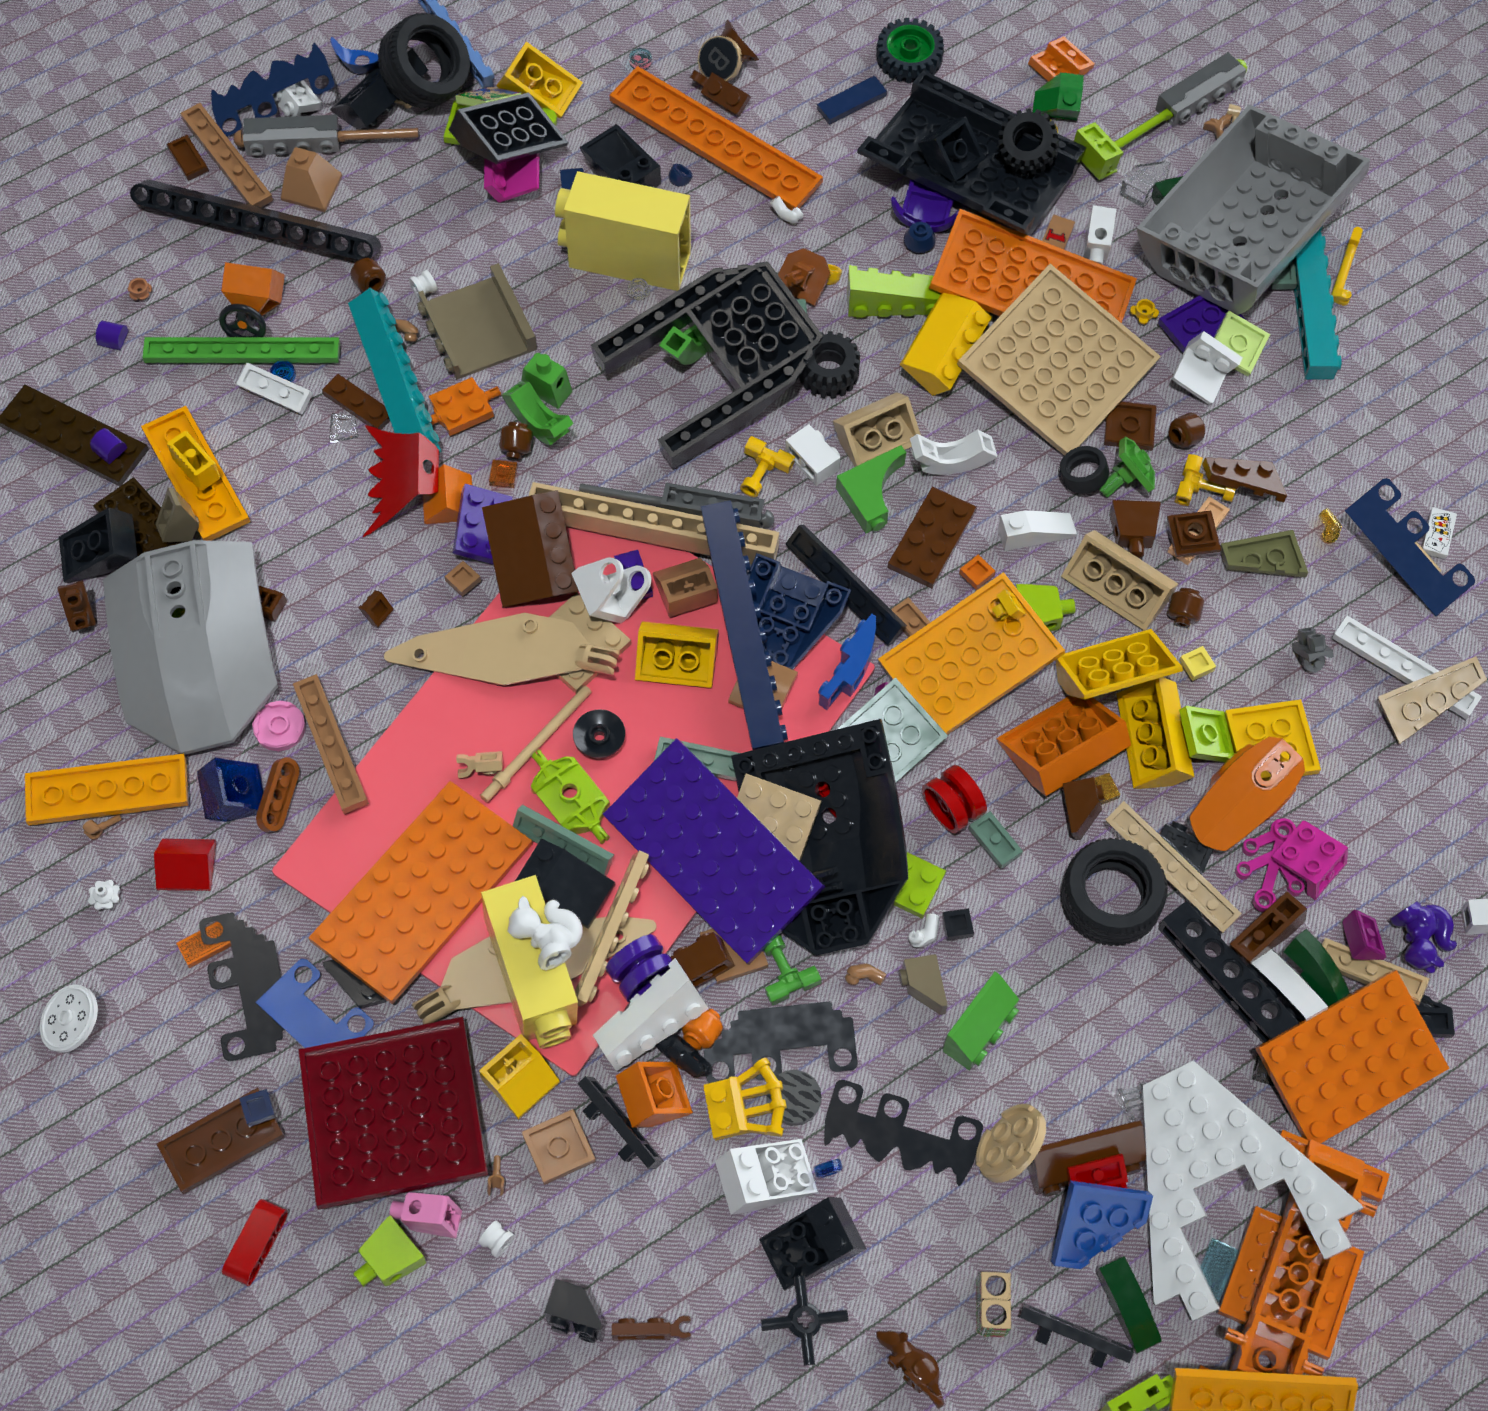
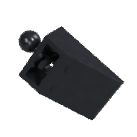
M615 124L580 146L581 152L598 176L653 188L661 185L660 165L618 124Z

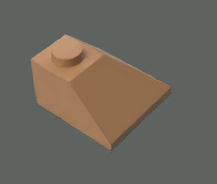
M295 147L286 164L281 200L326 212L342 179V173L318 153Z

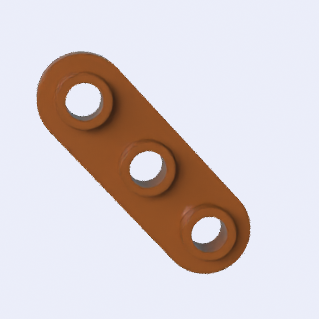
M292 758L278 759L271 767L256 815L257 825L264 832L278 831L284 824L299 777V766Z

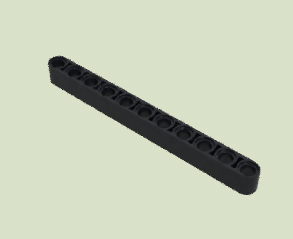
M154 180L142 181L133 185L130 190L131 199L138 205L357 260L372 258L381 250L379 239L371 234ZM142 188L147 191V197L143 194ZM164 193L168 195L169 202L166 201ZM186 199H189L191 202V208L187 205ZM208 204L213 207L214 213L210 212ZM230 210L235 212L236 219L231 216ZM253 215L257 217L258 225L253 221ZM275 221L280 224L281 230L276 228ZM297 226L302 229L303 236L297 232ZM319 231L325 235V241L320 239ZM342 237L347 240L348 247L342 244ZM364 243L369 245L370 253L364 249Z

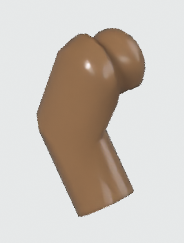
M395 319L397 332H405V341L415 342L417 340V333H419L418 328L407 320Z

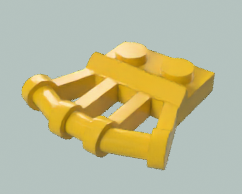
M767 1058L758 1060L753 1067L738 1077H729V1079L703 1085L712 1135L715 1141L746 1133L778 1137L783 1135L784 1128L781 1125L784 1109L787 1108L786 1100L782 1099L781 1094L783 1085L782 1081L777 1079L769 1067L771 1063ZM760 1073L767 1083L766 1085L744 1090L741 1087ZM770 1094L772 1102L746 1109L745 1099ZM772 1113L771 1124L768 1126L748 1123V1118Z

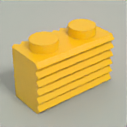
M188 431L182 432L168 442L167 446L173 461L181 467V470L187 474V477L190 478L200 491H203L220 479L216 463Z

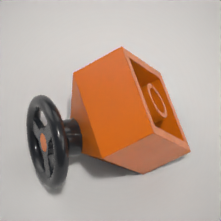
M225 262L221 292L231 305L226 306L220 312L219 324L226 335L229 337L265 336L267 327L262 316L281 304L285 274L269 268ZM237 311L235 321L227 324V315ZM255 320L258 322L259 328L253 325ZM238 329L247 330L254 335L243 336L234 331Z

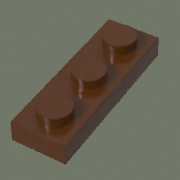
M337 374L322 389L325 397L367 426L382 430L390 422L385 405L340 374Z

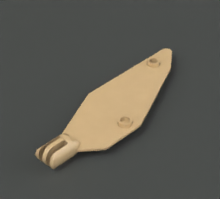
M521 613L416 636L387 650L384 654V659L389 663L505 686L582 669L614 675L615 670L613 667H616L617 664L615 658L619 657L620 651L589 644L573 622ZM421 653H424V656L418 659V656Z
M606 917L595 918L589 929L582 926L583 934L581 940L575 947L571 948L572 955L565 962L571 980L583 973ZM628 917L622 928L619 927L616 934H621L623 938L618 940L612 952L608 951L605 960L614 956L632 941L653 933L656 930V923L649 919ZM490 936L451 958L441 987L411 1004L414 1010H418L417 1015L420 1019H423V1024L436 1022L454 1010L511 1003Z

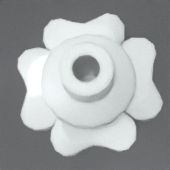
M112 880L105 882L97 881L95 887H91L88 890L90 894L88 903L94 905L96 910L103 908L110 910L113 908V903L120 901L118 897L120 888L114 885Z

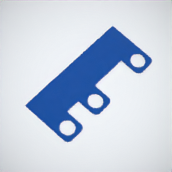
M307 959L298 960L256 1001L267 1014L304 1048L363 1037L374 1025L373 1020L358 1007L351 1009L336 1024L305 996L304 993L320 977V971ZM306 966L311 969L312 977L308 982L299 983L296 981L294 974L299 967ZM359 1015L365 1019L366 1024L362 1031L352 1032L348 1028V1021L352 1016Z

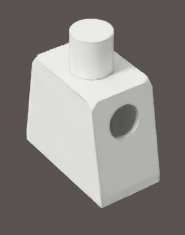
M1093 206L1087 226L1084 257L1102 265L1103 260L1108 259L1112 244L1116 216L1115 208Z

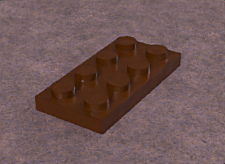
M932 486L889 560L887 568L933 589L976 513L977 506Z
M256 1088L241 1097L256 1093L260 1090L259 1088ZM238 1098L156 1145L181 1193L185 1194L283 1139L284 1135L275 1118L249 1127L240 1099Z

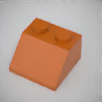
M636 1062L616 1075L632 1128L653 1127L693 1113L679 1069L673 1062Z

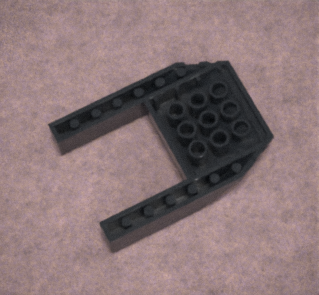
M768 261L756 263L755 265H737L738 268H714L591 344L593 357L607 376L660 343L673 326L680 330L689 325L734 387V392L658 439L660 452L672 469L677 468L756 418L797 381L823 338L821 332Z

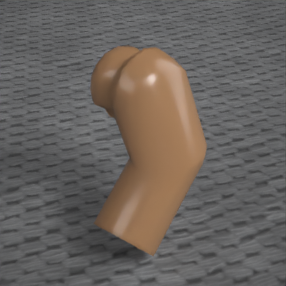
M864 963L850 966L847 969L848 973L845 976V980L851 985H856L859 983V979L867 978L881 986L887 974L870 964Z

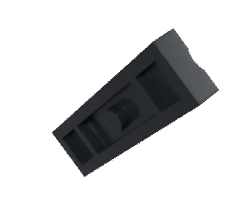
M585 1076L577 1083L592 1101L583 1110L587 1118L595 1120L599 1115L603 1114L627 1143L617 1153L624 1162H630L634 1157L638 1156L648 1169H657L664 1162L639 1130L632 1128L629 1118L594 1077Z
M1023 1304L1020 1318L1040 1326L1036 1337L1037 1342L1047 1345L1053 1331L1094 1348L1095 1351L1091 1364L1102 1368L1107 1354L1127 1363L1131 1362L1134 1354L1132 1347L1029 1304Z

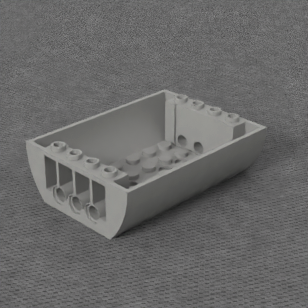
M1249 104L1137 227L1140 245L1148 261L1159 276L1237 315L1249 310L1365 178L1370 166V159ZM1278 196L1287 197L1286 199L1281 200L1276 199V197ZM1266 211L1273 212V214H1268L1266 216L1262 213ZM1238 242L1245 243V245L1239 247L1235 246L1234 244Z

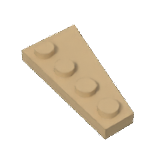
M1475 656L1380 695L1377 699L1400 745L1485 683L1487 678Z

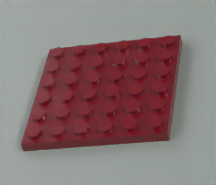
M463 1017L298 1049L315 1200L318 1210L488 1175L466 1026Z

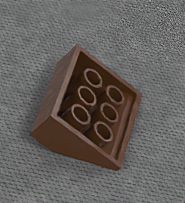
M558 490L482 507L502 608L573 594L579 591L571 574L574 571Z

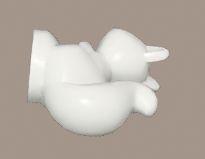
M522 896L519 899L518 908L509 917L508 932L514 938H532L530 941L531 946L541 949L538 958L540 969L550 970L563 964L571 957V948L575 947L581 940L583 934L581 921L572 911L559 909L560 904L558 901L551 900L544 907L545 917L550 924H542L537 912L530 908L527 898Z

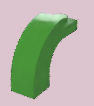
M673 326L659 344L662 351L683 365L692 364L707 353V350L690 327L682 332Z
M520 381L501 395L520 423L527 424L528 429L532 430L533 436L547 445H552L568 433V428L574 424L569 415H557L552 412L538 397L529 381Z

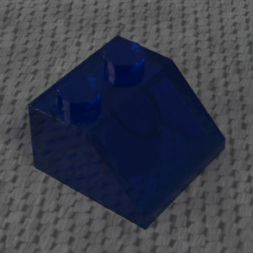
M215 757L197 771L205 819L229 822L257 815L264 793L258 764Z

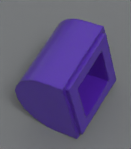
M100 321L95 335L97 345L121 350L129 332L128 327L108 321Z
M108 429L98 431L90 443L92 451L108 464L127 449L126 444Z

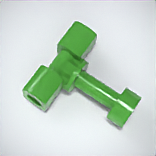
M780 935L764 949L767 956H773L781 972L778 976V982L765 987L766 995L772 1006L789 999V993L800 988L806 991L822 984L815 965L800 972L797 968L791 969L782 951L786 945Z

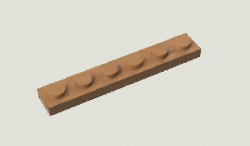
M201 103L180 113L184 123L247 204L262 207L273 201L272 194Z
M315 674L293 683L343 813L346 814L368 805V800L318 675Z

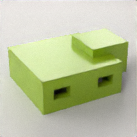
M1155 1374L1107 1402L1100 1411H1161L1170 1406L1173 1378L1170 1374L1160 1379L1158 1374Z

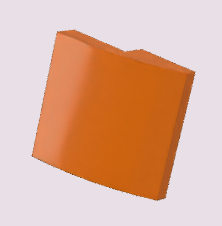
M1064 36L1049 42L1046 50L1031 56L1028 62L1048 82L1061 72L1085 75L1095 65L1093 61Z

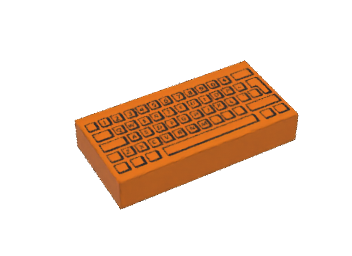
M215 922L205 928V933L210 938H218L223 932V927L219 922ZM200 931L176 943L189 968L231 947L230 940L211 945L204 944Z

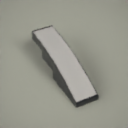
M1273 949L1251 964L1240 956V959L1247 966H1251L1257 972L1259 980L1265 986H1269L1275 991L1278 1000L1284 1007H1289L1300 1022L1329 1007L1313 988Z

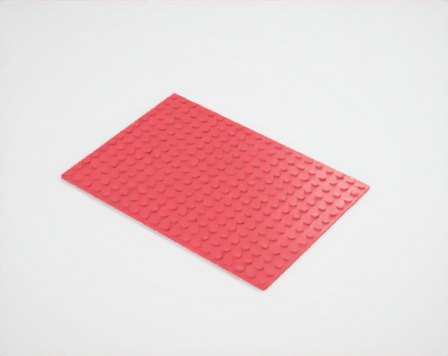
M565 526L574 570L608 557L614 558L616 555L638 550L644 567L651 574L653 597L641 600L628 619L621 624L612 622L631 639L632 645L616 658L617 664L616 667H613L615 670L614 675L599 673L586 685L592 693L538 750L542 751L548 761L550 759L554 761L565 756L574 757L609 800L610 806L654 762L660 737L678 738L680 741L738 753L752 751L744 709L728 703L737 677L718 588L716 603L669 617L652 575L653 572L685 563L698 557L685 550ZM706 563L709 566L714 581L716 583L713 566ZM614 564L607 565L603 574L615 573L616 567ZM498 593L474 624L521 613L550 617L576 593L503 608L500 594ZM642 621L719 629L712 688L635 680L638 631ZM824 634L794 669L798 672V675L782 709L783 715L778 717L780 725L785 724L788 740L784 742L831 731L874 672V664L869 663L861 683L851 697L841 692L829 709H824L819 705L820 694H818V691L826 680L830 681L833 678L834 670L841 662L840 648L842 646ZM433 672L355 767L369 804L344 814L334 793L273 867L272 872L274 876L331 913L449 781H452L512 826L517 809L522 805L559 824L536 793L533 794L531 792L533 779L540 771V766L532 757L510 778L511 782L505 789H500L488 803L480 795L493 782L492 778L497 773L483 774L473 770L468 777L458 778V769H465L467 765L465 763H457L456 757L457 754L476 756V753L502 751L503 771L576 693L556 675L504 686ZM601 709L616 714L625 727V740L622 747L615 754L606 758H591L584 755L578 750L573 740L575 723L583 714L592 710ZM597 735L595 739L603 740L604 736ZM717 777L736 797L738 796L737 781ZM566 788L562 794L567 798H572L577 794V790ZM605 816L600 825L610 836L605 843L601 844L590 831L577 834L614 854L606 876L615 882V886L595 918L607 917L630 860L638 852ZM532 841L533 845L496 887L515 882L538 845L537 843ZM646 861L649 864L647 873L643 879L639 878L636 888L639 889L633 903L629 902L625 912L629 913L628 917L653 920L656 923V930L651 934L655 935L662 944L663 951L661 954H667L697 911ZM482 903L420 973L438 987L442 985L451 958L489 937ZM621 934L615 935L616 937H618V940H621L623 938ZM606 970L602 977H597L594 985L597 987L596 994L591 1002L587 1001L586 1004L578 1006L577 1024L569 1028L571 1034L569 1040L547 1048H539L536 1038L528 1041L546 1060L570 1076H577L599 1046L593 1034L618 1011L624 1012L630 1004L619 990L621 983L613 982ZM582 974L571 980L574 991ZM512 1003L471 1008L512 1037L516 1038L522 1034Z

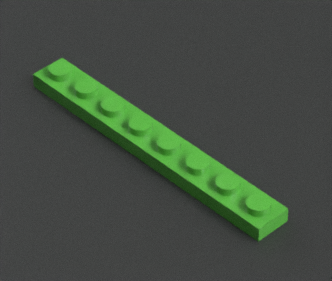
M145 337L142 358L144 363H339L340 339L339 337Z

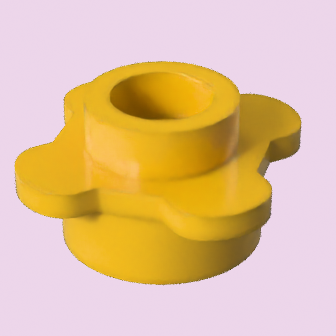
M1141 299L1137 302L1136 306H1131L1130 313L1135 315L1141 324H1147L1148 320L1159 315L1158 309H1155V304L1149 299Z

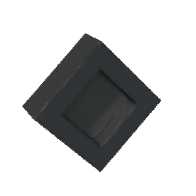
M969 908L942 912L947 941L974 936Z

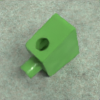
M536 353L522 371L521 381H529L538 397L557 409L561 407L572 393L566 369L551 360L546 354Z

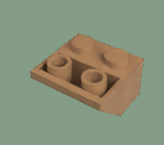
M701 558L652 573L669 617L717 602L716 583L709 566Z

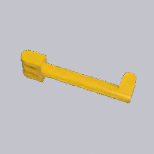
M1361 227L1353 229L1331 294L1333 295L1334 302L1343 306L1349 303L1352 296L1349 290L1343 288L1363 232Z

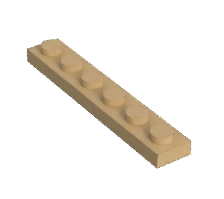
M1125 801L1105 819L1124 839L1130 840L1132 843H1138L1139 846L1144 847L1143 849L1149 850V853H1152L1154 858L1158 860V863L1161 864L1166 879L1222 933L1242 914Z
M640 850L630 860L576 987L575 994L578 1006L593 1000L597 991V987L594 986L597 977H602L608 964L605 961L608 951L612 952L618 942V937L615 936L619 927L622 928L628 918L629 913L625 912L629 902H634L639 889L636 888L639 878H644L649 868V864L646 863L649 855Z

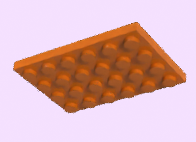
M1397 970L1390 971L1255 1048L1302 1138L1312 1139L1319 1143H1323L1450 1069Z

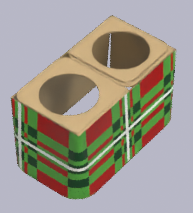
M981 1272L976 1278V1330L981 1336L1005 1337L1011 1330V1273ZM1003 1278L1006 1282L1005 1292L999 1296L991 1295L986 1289L987 1279ZM991 1305H1000L1005 1309L1006 1320L1001 1325H993L987 1320L986 1311Z

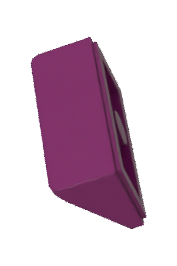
M1354 909L1342 921L1352 958L1357 960H1384L1386 953L1376 919Z

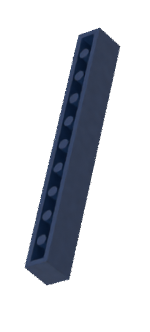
M731 500L701 506L704 528L752 750L784 743L785 740H788L785 724L780 725L778 716L783 714L780 700H774L773 691H777L774 675L769 676L767 668L772 666L769 651L764 652L762 643L767 642L764 627H758L757 619L761 618L759 604H753L752 595L756 594L753 579L748 580L746 572L751 570L748 555L743 556L741 547H746L743 531L738 532L736 524L740 523L738 508H732Z

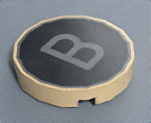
M714 36L703 43L698 54V65L701 73L707 78L714 73L727 82L731 81L741 69V49L729 37Z

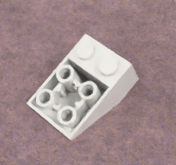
M802 1139L730 1149L715 1161L731 1215L761 1210L818 1192Z

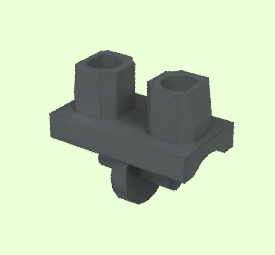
M1313 627L1298 630L1299 642L1292 643V650L1303 657L1302 665L1307 671H1320L1325 664L1324 656L1328 658L1334 657L1333 649L1326 645L1325 635L1316 633V629Z

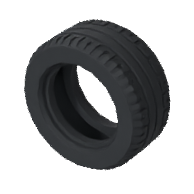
M416 13L408 16L392 27L381 40L380 48L378 49V63L381 76L391 92L406 104L424 109L436 107L456 95L467 82L470 72V58L467 46L455 27L438 16L429 13ZM409 40L423 42L434 51L441 67V75L438 82H430L423 79L414 71L407 55Z
M1105 838L1091 842L1089 845L1087 844L1075 854L1066 870L1060 896L1066 918L1070 921L1071 925H1074V929L1079 931L1078 933L1083 934L1084 937L1089 938L1091 941L1095 940L1096 943H1102V945L1119 946L1120 944L1126 945V943L1130 944L1133 941H1138V939H1141L1151 931L1164 908L1168 884L1161 864L1158 863V860L1154 858L1152 853H1149V850L1143 849V846H1139L1135 842L1132 843L1130 840ZM1104 869L1119 870L1129 875L1137 883L1142 894V904L1134 911L1123 915L1109 914L1100 910L1089 899L1086 891V879L1093 873Z

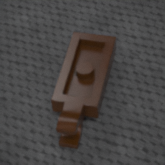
M694 70L690 76L694 82L703 86L701 94L739 117L751 99L749 94L714 73L707 78Z
M681 1316L673 1324H670V1322L664 1323L662 1318L647 1319V1323H635V1319L631 1318L619 1319L618 1323H612V1340H671V1338L689 1340L691 1339V1333H683L679 1327L684 1323H691V1318Z

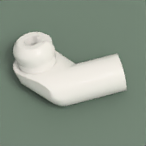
M780 196L770 201V204L781 219L795 224L803 218V213L799 208L796 207L792 211L789 210Z
M927 914L924 928L916 932L914 930L910 932L908 940L913 947L922 948L936 939L940 918L938 915Z

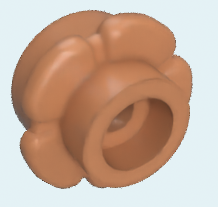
M135 278L128 285L129 296L133 300H145L152 291L151 285L143 278Z

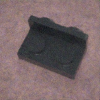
M1172 821L1171 825L1166 823L1160 836L1202 875L1213 849L1200 843L1195 835L1186 832L1187 826Z

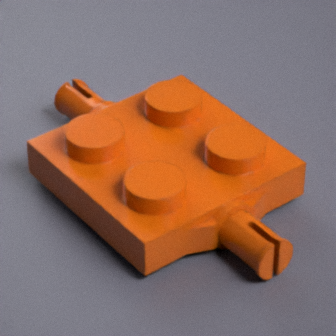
M471 377L428 396L434 409V414L431 415V424L440 423V425L445 427L449 436H452L493 418L494 413L488 401L501 396L498 386L484 392L478 387L474 378Z

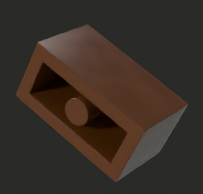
M714 932L700 935L695 943L688 947L683 946L676 949L671 956L672 960L676 958L695 988L735 966L722 938Z

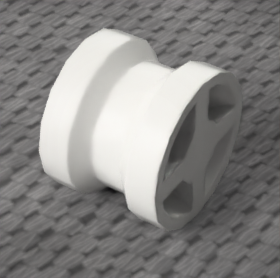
M428 270L422 271L418 277L412 276L409 278L410 286L418 299V292L423 291L426 295L429 292L435 293L438 290Z
M494 1221L484 1231L478 1243L482 1247H488L492 1255L498 1258L509 1247L514 1239V1234L510 1231L505 1232L498 1221Z

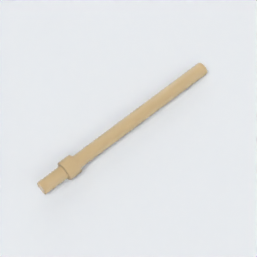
M584 685L503 771H499L492 778L493 782L482 792L480 797L488 803L500 789H505L511 782L510 778L592 691Z

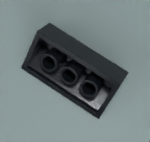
M408 48L407 55L412 68L424 79L423 75L428 71V68L414 49ZM378 65L330 110L356 129H369L378 122L376 119L378 116L388 113L393 108L392 104L400 99L385 84Z

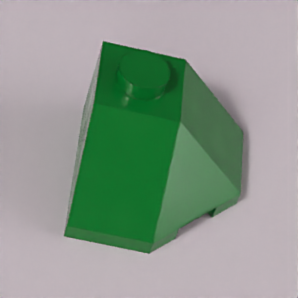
M1059 73L1035 91L1032 113H1035L1037 109L1041 111L1042 115L1046 113L1051 118L1077 121L1081 108L1084 75Z

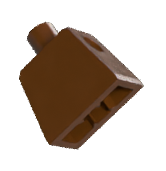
M1113 500L1109 516L1116 544L1123 548H1129L1131 554L1142 558L1144 556V548H1152L1161 502Z

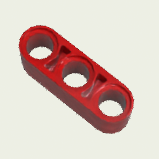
M260 1199L223 1265L222 1274L246 1286H250L286 1221L288 1210Z

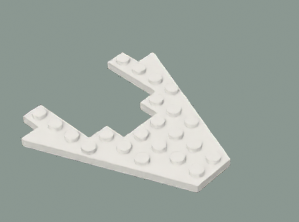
M1191 1061L1143 1085L1148 1191L1153 1195L1149 1220L1153 1300L1155 1305L1158 1306L1181 1295L1192 1321L1220 1310L1182 1228L1207 1217L1195 1190L1246 1166L1259 1192L1283 1180L1286 1181L1325 1260L1352 1248L1339 1220L1364 1209L1362 1204L1195 1061Z

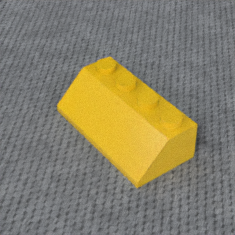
M941 293L899 365L932 396L951 390L962 370L957 365L958 360L981 337L992 317L975 301L957 295Z
M1161 677L1137 684L1117 693L1120 717L1126 721L1131 746L1126 748L1133 788L1144 789L1174 786L1195 777L1179 712L1181 705L1176 682Z

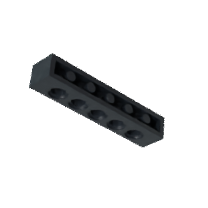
M1185 901L1162 919L1158 928L1159 931L1263 1044L1299 1024L1295 1013L1289 1007H1284L1278 1000L1275 991L1271 987L1265 986L1259 980L1257 972L1251 966H1246L1240 959V955L1221 939L1220 932L1214 926L1208 925L1197 907L1191 906ZM1192 929L1196 931L1198 937L1190 936L1186 930ZM1205 950H1213L1217 957L1208 956ZM1229 969L1233 971L1236 977H1228L1224 970ZM1242 990H1250L1254 994V998L1246 997ZM1268 1010L1272 1013L1273 1019L1264 1017L1261 1011Z

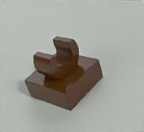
M377 590L368 596L367 600L358 607L371 625L379 627L394 610L382 592Z

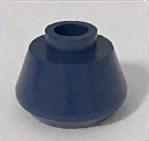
M925 222L912 224L904 234V244L909 250L916 253H924L931 250L936 242V236L932 228Z

